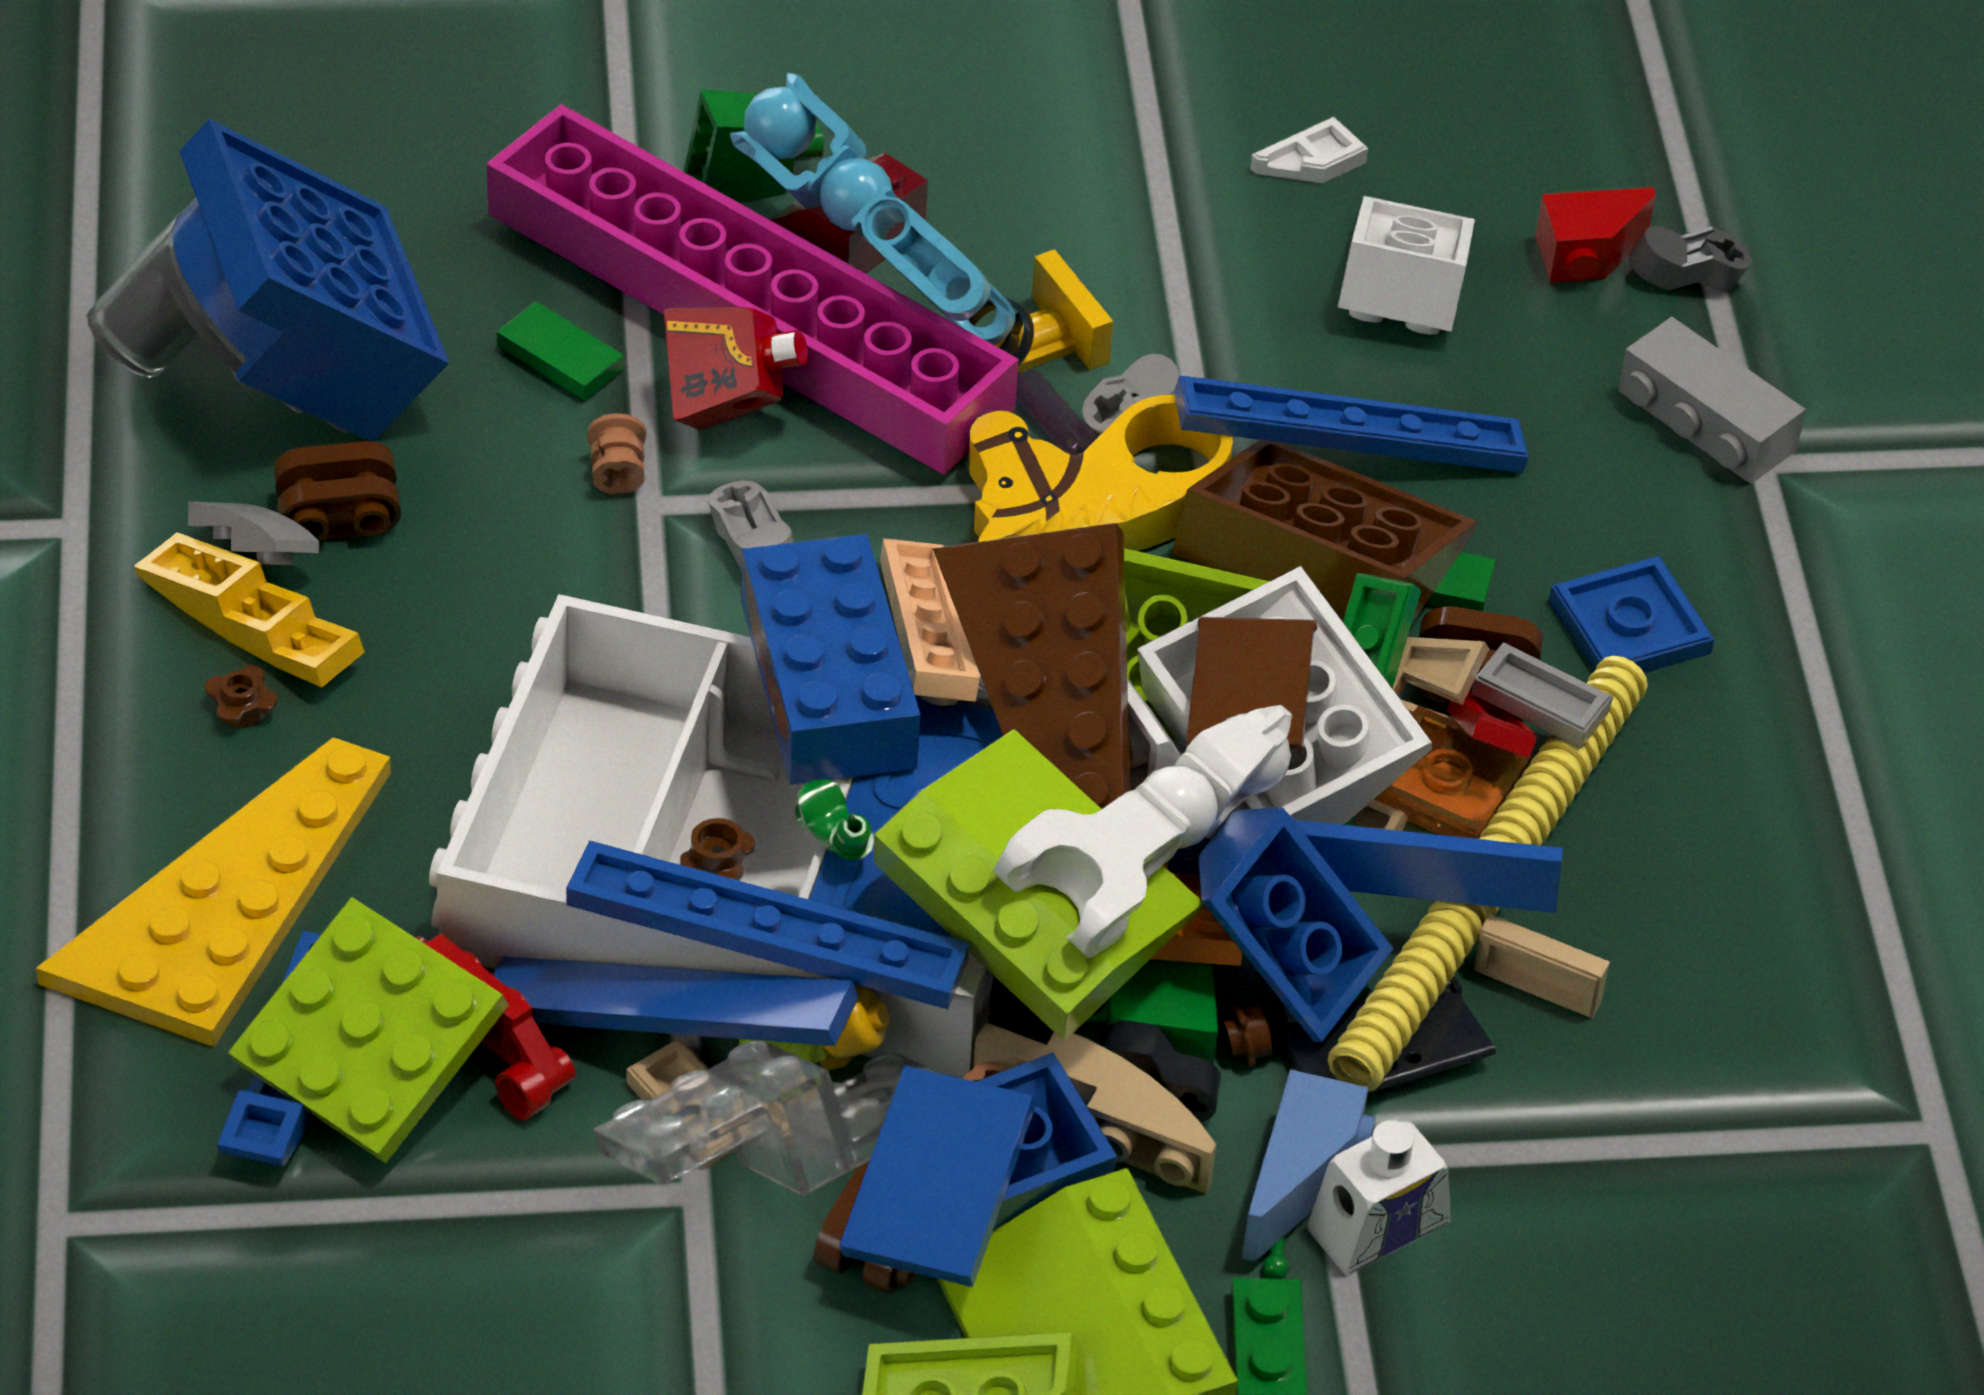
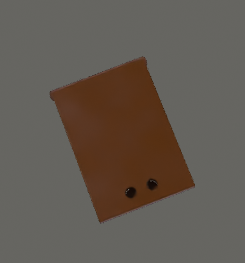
M1199 617V635L1186 738L1187 747L1199 733L1224 722L1227 718L1249 713L1255 709L1282 705L1292 714L1290 730L1287 736L1290 752L1303 753L1314 632L1317 631V621L1305 619Z

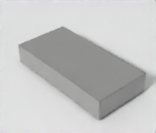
M1504 642L1477 674L1471 690L1472 695L1579 748L1583 747L1610 712L1613 696Z

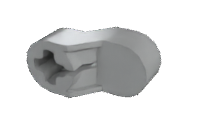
M1150 354L1139 358L1122 375L1103 379L1089 393L1082 409L1086 426L1092 438L1096 440L1134 403L1153 396L1175 395L1174 390L1180 374L1174 362L1164 355Z
M745 480L735 481L720 486L709 495L707 501L716 532L726 541L741 571L742 549L795 542L791 528L781 520L767 490L758 483Z

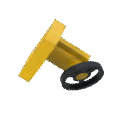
M1055 249L1035 256L1032 300L1040 310L1029 314L1017 302L1005 298L1012 308L1018 312L1015 314V323L1011 332L1005 339L994 346L1019 359L1018 373L1072 353L1077 354L1089 371L1109 364L1113 320ZM986 301L982 308L969 318V322L975 326L984 315L996 310V306Z

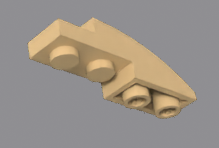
M985 1023L975 1040L973 1068L979 1063L997 1062L1007 1065L1010 1069L1054 1052L1117 1155L1116 1162H1123L1155 1174L1172 1185L1186 1186L1207 1194L1212 1183L1216 1143L1198 1119L1173 1094L1151 1076L1119 1055L1074 1033L1063 1041L1054 1032L1048 1044L1045 1045Z

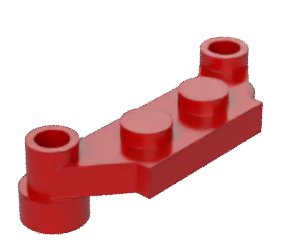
M442 933L429 942L423 937H415L503 994L509 1006L481 1041L511 1066L500 1073L495 1079L497 1095L504 1107L520 1120H528L547 1107L551 1102V1095L573 1081L576 1072L571 1059L563 1050L548 1045L532 1017V1006L528 1004L525 997L517 989L507 987L487 971L475 955L469 951L461 950Z

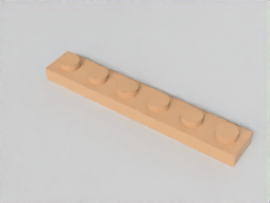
M883 538L880 564L900 647L914 694L920 696L928 703L942 706L955 705L958 703V700L976 702L980 680L977 665L932 549L943 547V545Z

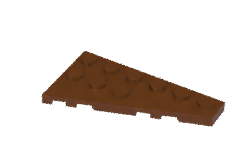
M1109 523L932 548L1003 736L1015 729L1101 809L1130 791L1124 533L1117 523Z

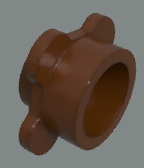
M248 665L241 670L232 671L224 677L213 676L205 683V694L216 701L217 717L232 727L244 728L259 723L266 713L272 711L277 705L276 693L267 690L264 684L265 673L257 666Z
M724 818L707 819L693 828L691 848L689 851L682 853L680 865L739 881L744 874L742 863L745 856L753 853L755 850L754 838L749 833L742 831L731 820Z

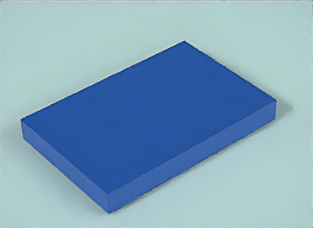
M904 1065L839 1245L842 1255L973 1287L1036 1107L1033 1095Z

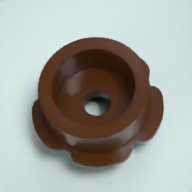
M1237 1004L1232 1005L1230 1009L1231 1018L1221 1021V1030L1227 1052L1231 1059L1243 1056L1245 1064L1248 1067H1254L1255 1059L1272 1055L1273 1051L1266 1018L1259 1004L1241 1008Z

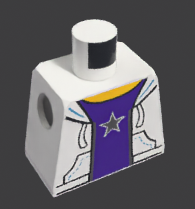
M1396 1120L1384 1121L1376 1126L1372 1137L1337 1154L1329 1162L1308 1222L1307 1230L1347 1277L1450 1223L1451 1207L1448 1167L1442 1157L1412 1123Z

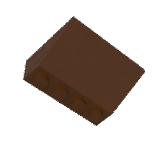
M1258 440L1187 489L1172 554L1189 560L1192 564L1266 581H1272L1301 566L1342 622L1357 573L1412 583L1421 589L1413 623L1474 534L1477 521L1284 443Z

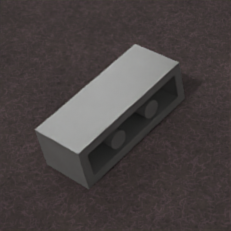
M1674 317L1663 322L1629 346L1625 351L1618 391L1748 483H1754L1797 451L1806 409Z

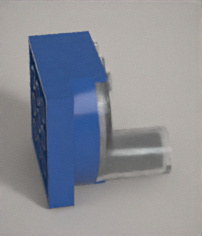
M208 119L179 151L196 198L183 212L177 214L88 311V326L94 338L122 366L136 374L153 377L158 376L187 344L199 334L215 354L231 369L234 378L245 389L254 393L261 391L283 401L286 406L295 412L310 413L327 421L339 432H352L373 442L449 364L387 207Z

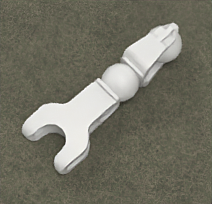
M1282 705L1255 709L1249 713L1227 718L1224 722L1199 733L1186 748L1184 754L1178 758L1174 766L1153 771L1135 790L1128 791L1093 815H1082L1069 810H1046L1009 840L992 872L1015 892L1039 884L1054 887L1069 896L1079 910L1080 923L1066 938L1088 958L1096 956L1122 937L1128 927L1129 915L1140 907L1146 896L1147 878L1154 874L1165 862L1169 861L1178 848L1197 844L1205 836L1210 839L1244 799L1251 794H1259L1270 790L1281 781L1287 773L1291 758L1287 736L1290 730L1292 714Z

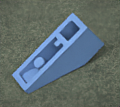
M1290 1069L1249 1209L1241 1259L1255 1262L1308 1216L1315 1205L1329 1162L1337 1154L1373 1136L1376 1117L1364 1114L1369 1087Z

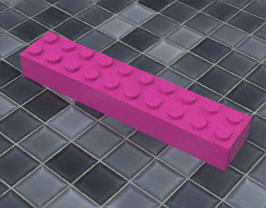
M562 104L486 163L488 215L663 315L664 310L670 308L748 307L755 308L774 317L778 333L800 330L807 343V363L801 366L781 369L782 383L943 475L969 453L970 430L977 418L994 411H1008L1011 413L1015 411L1018 358Z

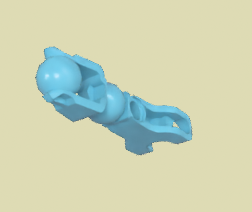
M787 73L786 87L767 88L753 97L744 112V131L730 133L732 143L737 150L759 164L805 208H816L822 205L823 211L830 222L842 229L857 231L948 320L993 345L1000 343L1008 336L1015 323V312L1011 304L989 283L983 273L968 258L894 194L890 178L884 169L874 162L864 159L866 155L864 142L844 120L812 92L800 76ZM817 119L835 136L830 144V149L834 154L820 160L815 174L812 171L806 170L798 176L793 175L778 160L792 159L808 148L815 136ZM905 222L904 229L899 236L891 240H885L890 227L896 223ZM988 300L996 306L994 322L987 327L973 326L969 322V318L977 313Z

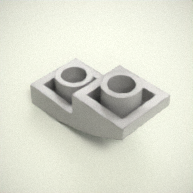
M188 502V526L213 527V539H231V551L256 552V561L260 562V564L293 565L294 553H319V540L304 527L278 512L249 504Z

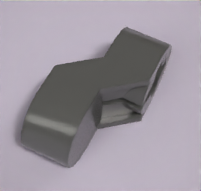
M1651 226L1644 232L1628 256L1630 265L1639 276L1667 291L1697 282L1715 290L1729 291L1734 288L1752 262L1750 252L1743 243L1715 227H1708L1681 235L1661 226Z

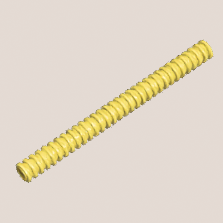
M1620 656L1605 657L1598 663L1596 670L1589 676L1587 684L1613 696L1610 712L1582 748L1550 733L1547 741L1542 744L1538 754L1533 757L1530 765L1524 770L1522 777L1515 783L1514 789L1506 796L1505 802L1500 805L1497 813L1491 818L1479 839L1540 846L1547 840L1550 831L1557 825L1558 819L1564 815L1566 807L1572 803L1574 796L1589 778L1599 759L1606 753L1607 747L1614 741L1615 735L1620 732L1623 724L1629 719L1631 712L1637 707L1639 700L1646 694L1648 688L1647 678L1639 666L1633 661ZM1435 901L1430 906L1428 913L1421 919L1419 926L1412 932L1410 939L1403 945L1401 952L1394 958L1392 965L1385 971L1383 978L1376 984L1374 991L1358 1010L1356 1018L1349 1023L1347 1031L1340 1036L1337 1045L1329 1052L1327 1059L1329 1068L1339 1081L1369 1087L1368 1092L1374 1091L1380 1086L1384 1076L1391 1070L1393 1062L1399 1058L1402 1049L1408 1045L1411 1036L1416 1033L1420 1023L1427 1017L1429 1009L1435 1005L1438 996L1443 993L1447 983L1454 977L1455 971L1462 965L1464 958L1471 952L1473 945L1479 940L1481 928L1489 914L1495 916L1499 907Z

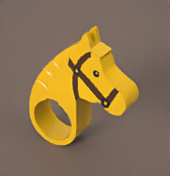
M1175 395L1153 396L1134 403L1079 455L1067 454L1047 441L1032 439L1029 436L1024 420L1011 412L994 411L984 414L975 420L970 430L969 473L982 494V498L979 501H975L974 532L979 536L978 542L1117 523L1124 533V548L1137 551L1176 538L1187 489L1231 459L1233 436L1181 430ZM1169 444L1193 449L1206 457L1209 462L1200 468L1187 472L1170 473L1159 471L1155 474L1137 466L1134 463L1135 458L1133 456L1143 449Z

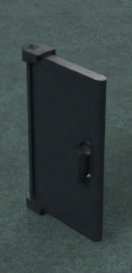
M1455 977L1447 983L1443 993L1438 996L1435 1005L1429 1009L1427 1017L1420 1023L1416 1033L1411 1036L1408 1045L1402 1049L1399 1058L1393 1062L1391 1070L1384 1076L1380 1086L1374 1091H1369L1368 1094L1378 1090L1392 1092L1419 1083L1421 1077L1496 1055L1493 1043L1462 999V987ZM1366 1001L1350 1005L1322 1042H1314L1298 1021L1287 1024L1285 1021L1272 1024L1270 1026L1272 1041L1283 1059L1289 1058L1297 1071L1338 1080L1329 1068L1327 1060L1329 1052L1337 1045L1340 1036L1347 1031L1349 1023L1356 1018L1358 1010Z

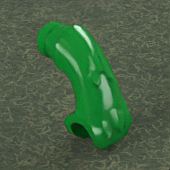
M830 779L813 780L802 786L798 793V801L795 807L796 821L801 829L810 833L832 854L851 861L862 859L872 851L874 837L869 821L860 814L849 813L845 797L837 784Z

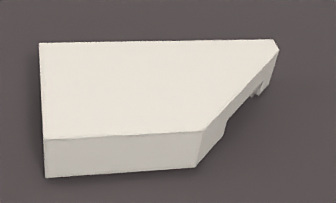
M1332 117L1252 154L1250 169L1259 175L1323 184L1367 162L1368 148L1335 117Z

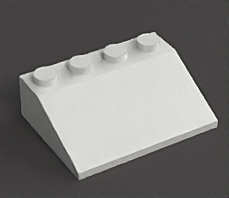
M1301 566L1201 616L1316 620L1318 625L1317 631L1314 632L1303 753H1291L1287 773L1281 781L1270 790L1249 795L1236 810L1284 808L1293 820L1344 825L1432 750L1430 739ZM1199 618L1137 649L1143 693L1174 737L1181 742L1185 750L1187 748L1186 738L1199 635Z

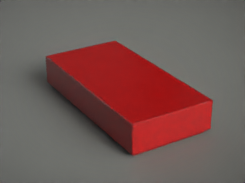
M1471 693L1467 694L1463 705L1450 701L1447 711L1471 738L1529 758L1537 737L1519 717Z

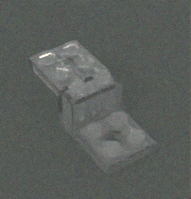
M752 1041L734 1048L728 1054L729 1059L706 1071L698 1070L681 1075L671 1083V1089L650 1100L633 1101L621 1106L614 1112L613 1119L594 1128L593 1132L602 1154L662 1186L734 1148L740 1165L804 1196L870 1161L904 1065L940 1074L943 1073L898 1053L885 1054L867 1062L863 1072L842 1083H832L828 1070L766 1041Z

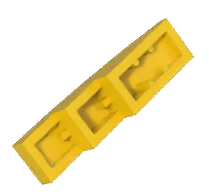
M177 532L134 566L138 577L182 611L229 642L272 666L321 688L365 653L357 632L315 617L309 597L266 582L260 562Z

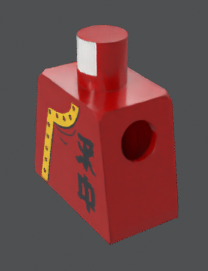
M670 308L664 310L673 419L694 429H707L778 402L783 396L781 369L801 366L807 363L808 348L803 333L800 330L778 333L774 317L755 308Z

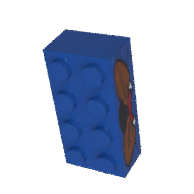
M868 534L742 549L741 604L789 784L795 785L809 783L813 780H834L917 769L921 715Z

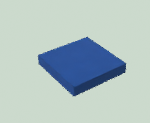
M1660 556L1551 585L1549 601L1594 671L1598 663L1609 656H1620L1631 660L1645 673L1712 654L1715 639Z

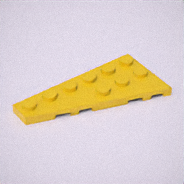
M334 737L36 967L38 985L215 1047L390 776V756Z

